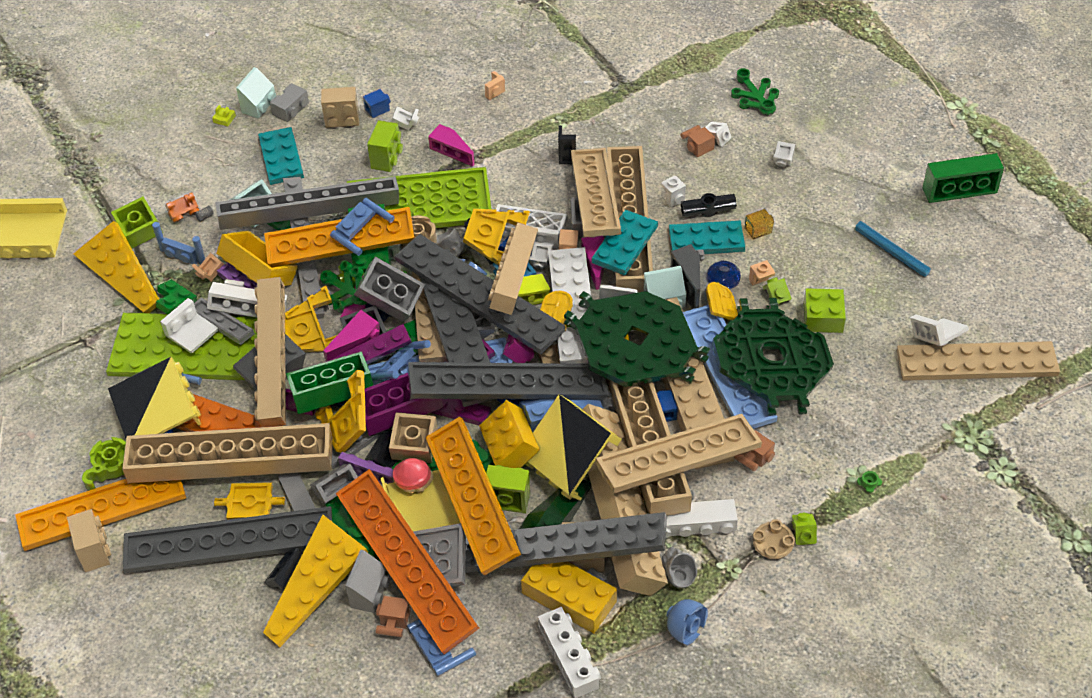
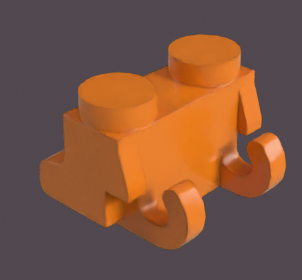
M192 192L165 205L174 223L182 220L183 215L187 213L193 215L199 211V206Z

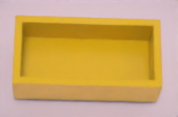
M250 231L222 234L216 252L225 262L233 265L236 270L241 271L248 279L256 283L259 279L280 277L284 286L292 285L298 266L296 264H289L271 268L267 263L265 242Z
M569 562L532 565L521 580L522 594L550 610L562 607L565 614L569 613L572 622L595 634L617 602V588Z

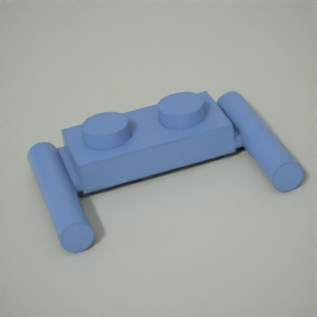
M365 198L336 226V230L331 232L330 237L359 256L362 253V249L349 240L376 213L390 223L393 222L395 217L368 198Z
M158 222L152 224L159 249L165 255L190 264H197L199 262L201 265L205 260L199 236L192 238L194 247L166 237L164 238L160 224Z
M430 341L412 342L399 349L376 373H371L372 381L397 379L399 376L398 370L402 366L407 365L411 361L410 358L415 354L413 350L429 348L431 346Z
M420 619L407 625L409 632L437 676L476 656L473 648L452 658L450 651L443 654Z

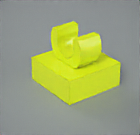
M218 105L212 120L213 123L228 127L236 114L229 107L222 108L221 105Z

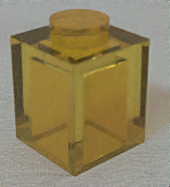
M765 209L746 215L744 228L754 240L772 233L774 218Z

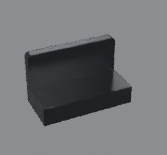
M559 125V164L572 165L571 150H576V135L562 134V125Z
M392 430L379 435L366 456V461H373L375 464L383 467H393L396 460L391 459L389 451Z
M298 548L286 552L264 583L270 588L278 586L284 591L303 553Z

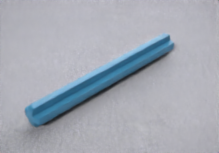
M860 221L856 224L855 230L923 277L929 275L931 268L864 222Z

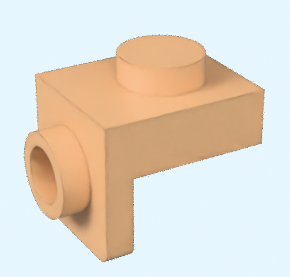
M495 71L491 72L492 80L485 84V97L489 100L505 92V79Z
M210 252L200 266L193 264L192 267L196 270L195 274L202 280L207 278L212 282L218 274L217 270L225 264Z
M767 260L750 266L749 281L752 286L775 276V271Z

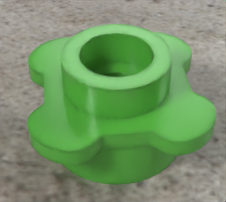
M867 471L862 477L857 479V483L862 485L867 492L872 493L877 486L882 485V480L875 472Z

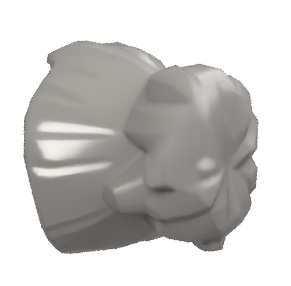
M448 228L445 233L438 235L437 243H435L443 249L449 248L450 253L456 257H459L468 248V245L463 242L456 228Z
M673 546L670 547L661 558L667 579L674 587L687 588L694 582L697 576L695 560L690 554L683 553Z

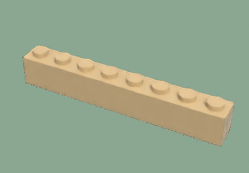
M517 222L516 228L511 229L488 300L491 301L490 309L512 315L538 232L537 228Z
M280 277L259 279L254 290L257 304L254 307L257 321L254 324L257 338L254 341L257 350V356L254 358L255 366L257 367V373L254 376L257 385V391L254 394L257 409H255L254 413L256 421H259L262 427L286 425L285 286Z

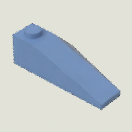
M528 399L518 402L519 407L524 411L532 432H534L555 399ZM569 399L581 409L587 404L603 408L600 400Z

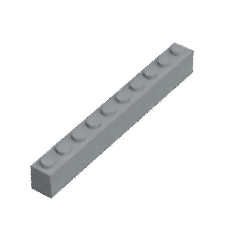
M393 176L215 202L219 228L224 230L346 212L348 208H354L365 198H368L377 205L399 204V188L396 177Z

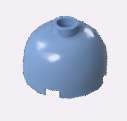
M684 599L671 606L666 616L667 628L672 637L685 645L693 643L700 635L697 633L699 627L704 628L706 624L708 609L703 604L690 599Z

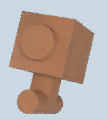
M697 125L680 134L682 139L688 138L687 148L696 157L714 150L715 136L705 127L701 128Z
M756 430L755 433L762 441L761 448L734 456V459L752 471H756L758 466L762 467L766 462L769 463L775 456V443Z
M383 596L382 604H378L376 611L381 624L377 625L376 634L402 638L403 629L407 627L411 612L410 604L406 599Z

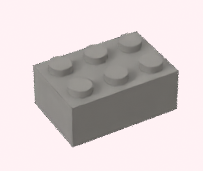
M375 257L365 271L354 295L373 306L376 305L378 309L404 322L410 316L425 284Z

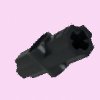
M706 193L700 199L681 201L680 206L682 216L702 214L703 216L711 217L717 211L736 209L737 203L735 194L716 196L712 193Z

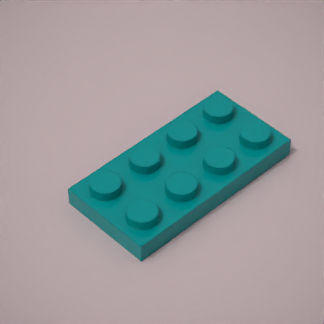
M292 127L258 134L270 185L283 183V178H304Z
M625 209L619 218L621 235L607 236L592 257L593 264L622 275L627 274L658 227V221Z
M741 220L669 225L672 251L691 244L695 250H704V254L745 252Z

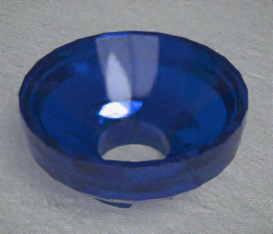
M726 260L713 263L707 272L709 283L717 282L728 289L736 287L741 279L738 266ZM722 266H726L730 270L724 272L721 271L719 268Z

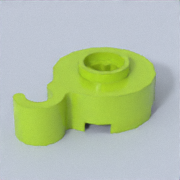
M111 437L112 440L104 442L100 440L92 447L89 454L92 468L86 470L82 475L87 491L96 488L93 483L94 481L103 482L106 479L118 478L124 475L123 461L126 442L123 439Z

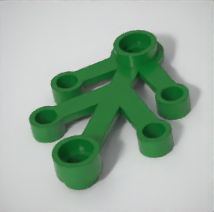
M745 68L739 69L736 79L739 83L745 84L749 91L733 88L731 90V97L734 99L746 97L739 101L741 109L752 107L759 109L763 114H773L776 111L774 100L779 97V90L771 88L768 99H765L764 94L766 89L770 88L771 80L769 78H762L758 90L750 80V71ZM747 98L757 100L758 102L749 101Z
M342 261L340 270L344 272L345 283L337 279L336 273L330 270H325L321 273L320 280L323 284L327 286L334 285L341 289L332 295L330 294L332 303L327 305L333 304L334 310L342 312L344 308L354 303L356 305L367 304L366 301L354 295L363 276L361 268L357 266L352 268L350 262ZM352 277L355 278L356 289L353 288ZM348 294L352 295L344 301L340 300V298Z

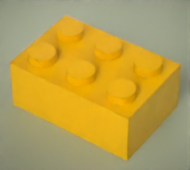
M508 400L502 403L479 425L494 465L521 468L540 451L523 409Z

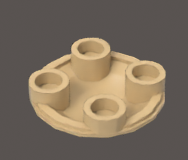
M778 519L761 524L753 533V545L756 551L769 559H780L787 556L795 544L792 531Z

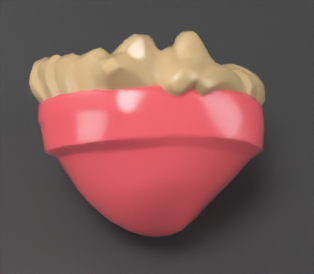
M405 459L397 464L393 470L394 483L410 494L423 492L433 480V474L429 466L420 459Z

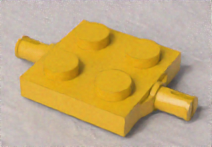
M272 482L231 483L230 493L227 498H215L214 506H227L226 518L230 520L268 515L273 505H285V497L272 496Z

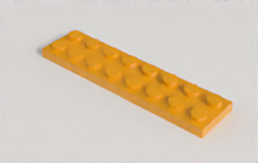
M410 207L387 211L395 217L391 223L376 213L349 241L362 249V251L411 242L415 236ZM343 219L264 233L268 265L273 268L353 253L330 237L331 232L336 230V226Z
M458 417L426 436L425 438L481 573L487 575L520 556V550L464 420Z
M123 479L15 514L22 547L24 551L70 537L71 533L67 520L69 516L92 509L95 517H100L103 526L186 499L187 497L181 480L128 483L127 479Z

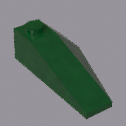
M582 480L575 490L582 498L581 501L575 498L571 500L561 494L562 489L559 488L527 515L519 529L571 522L591 489V483Z

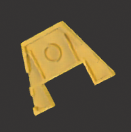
M473 209L463 242L499 266L504 252L498 250L506 223L517 225L518 222L526 225L530 211L514 212V210H507V212H498L497 209Z
M327 286L320 288V291L315 295L312 294L307 297V300L299 306L297 304L285 312V334L305 353L323 352L337 336L324 338L314 311L315 308L332 303Z
M356 370L347 380L351 398L334 415L331 405L321 407L315 413V417L321 420V424H330L333 437L332 445L340 453L345 452L366 431L364 371Z

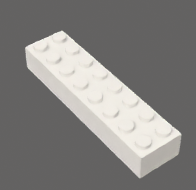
M585 247L549 250L552 292L565 291L569 293L573 298L571 312L577 316V319H580L587 308L579 306V302L582 300L579 298V295L583 291L591 295ZM567 327L566 331L557 338L560 364H588L587 357L584 355L579 335H577L575 329Z

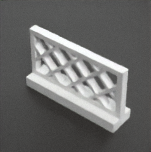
M497 205L496 209L498 212H507V210H514V212L530 211L528 220L532 222L526 225L538 229L534 242L550 244L554 249H558L560 229H564L567 214ZM538 216H539V217H543V218L537 220L535 217H538ZM554 219H559V220H561V221L554 222L553 220H554ZM546 222H548V223L550 224V225H547V226H545V227L542 225L543 223H546ZM506 223L501 241H504L510 235L511 229H515L516 225Z

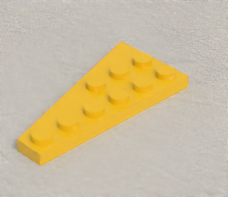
M111 222L73 253L142 312L150 313L157 308L156 301L159 300V297L117 222Z
M322 515L263 631L264 635L280 648L351 572L360 550L368 553L367 549Z

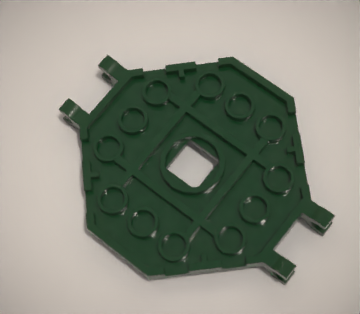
M583 291L579 295V298L582 299L579 302V306L587 308L583 316L577 319V316L569 310L564 315L566 319L564 325L575 329L577 335H579L584 355L587 357L590 371L624 387L633 386V383L642 381L644 384L656 382L664 377H671V379L679 377L691 384L695 378L693 375L696 369L686 366L692 357L697 358L703 363H706L709 358L707 354L710 348L706 346L697 347L681 307L647 291L597 300L592 299L590 294ZM637 330L646 334L647 337L641 345L625 339L629 331Z
M740 298V306H737L738 316L731 320L712 341L719 372L767 402L768 416L776 415V408L779 407L778 401L797 400L798 414H807L806 407L810 405L807 396L832 370L834 365L825 336L819 332L814 333L807 329L808 325L796 318L792 320L785 316V312L778 308L776 298L768 299L769 306H766V309H749L747 298ZM762 349H779L782 360L771 361L766 359Z

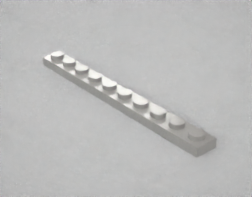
M301 177L283 178L285 192L303 190ZM308 217L290 220L291 228L309 225ZM315 260L297 263L303 302L310 295H315L320 291ZM323 306L315 308L314 311L317 319L324 318Z

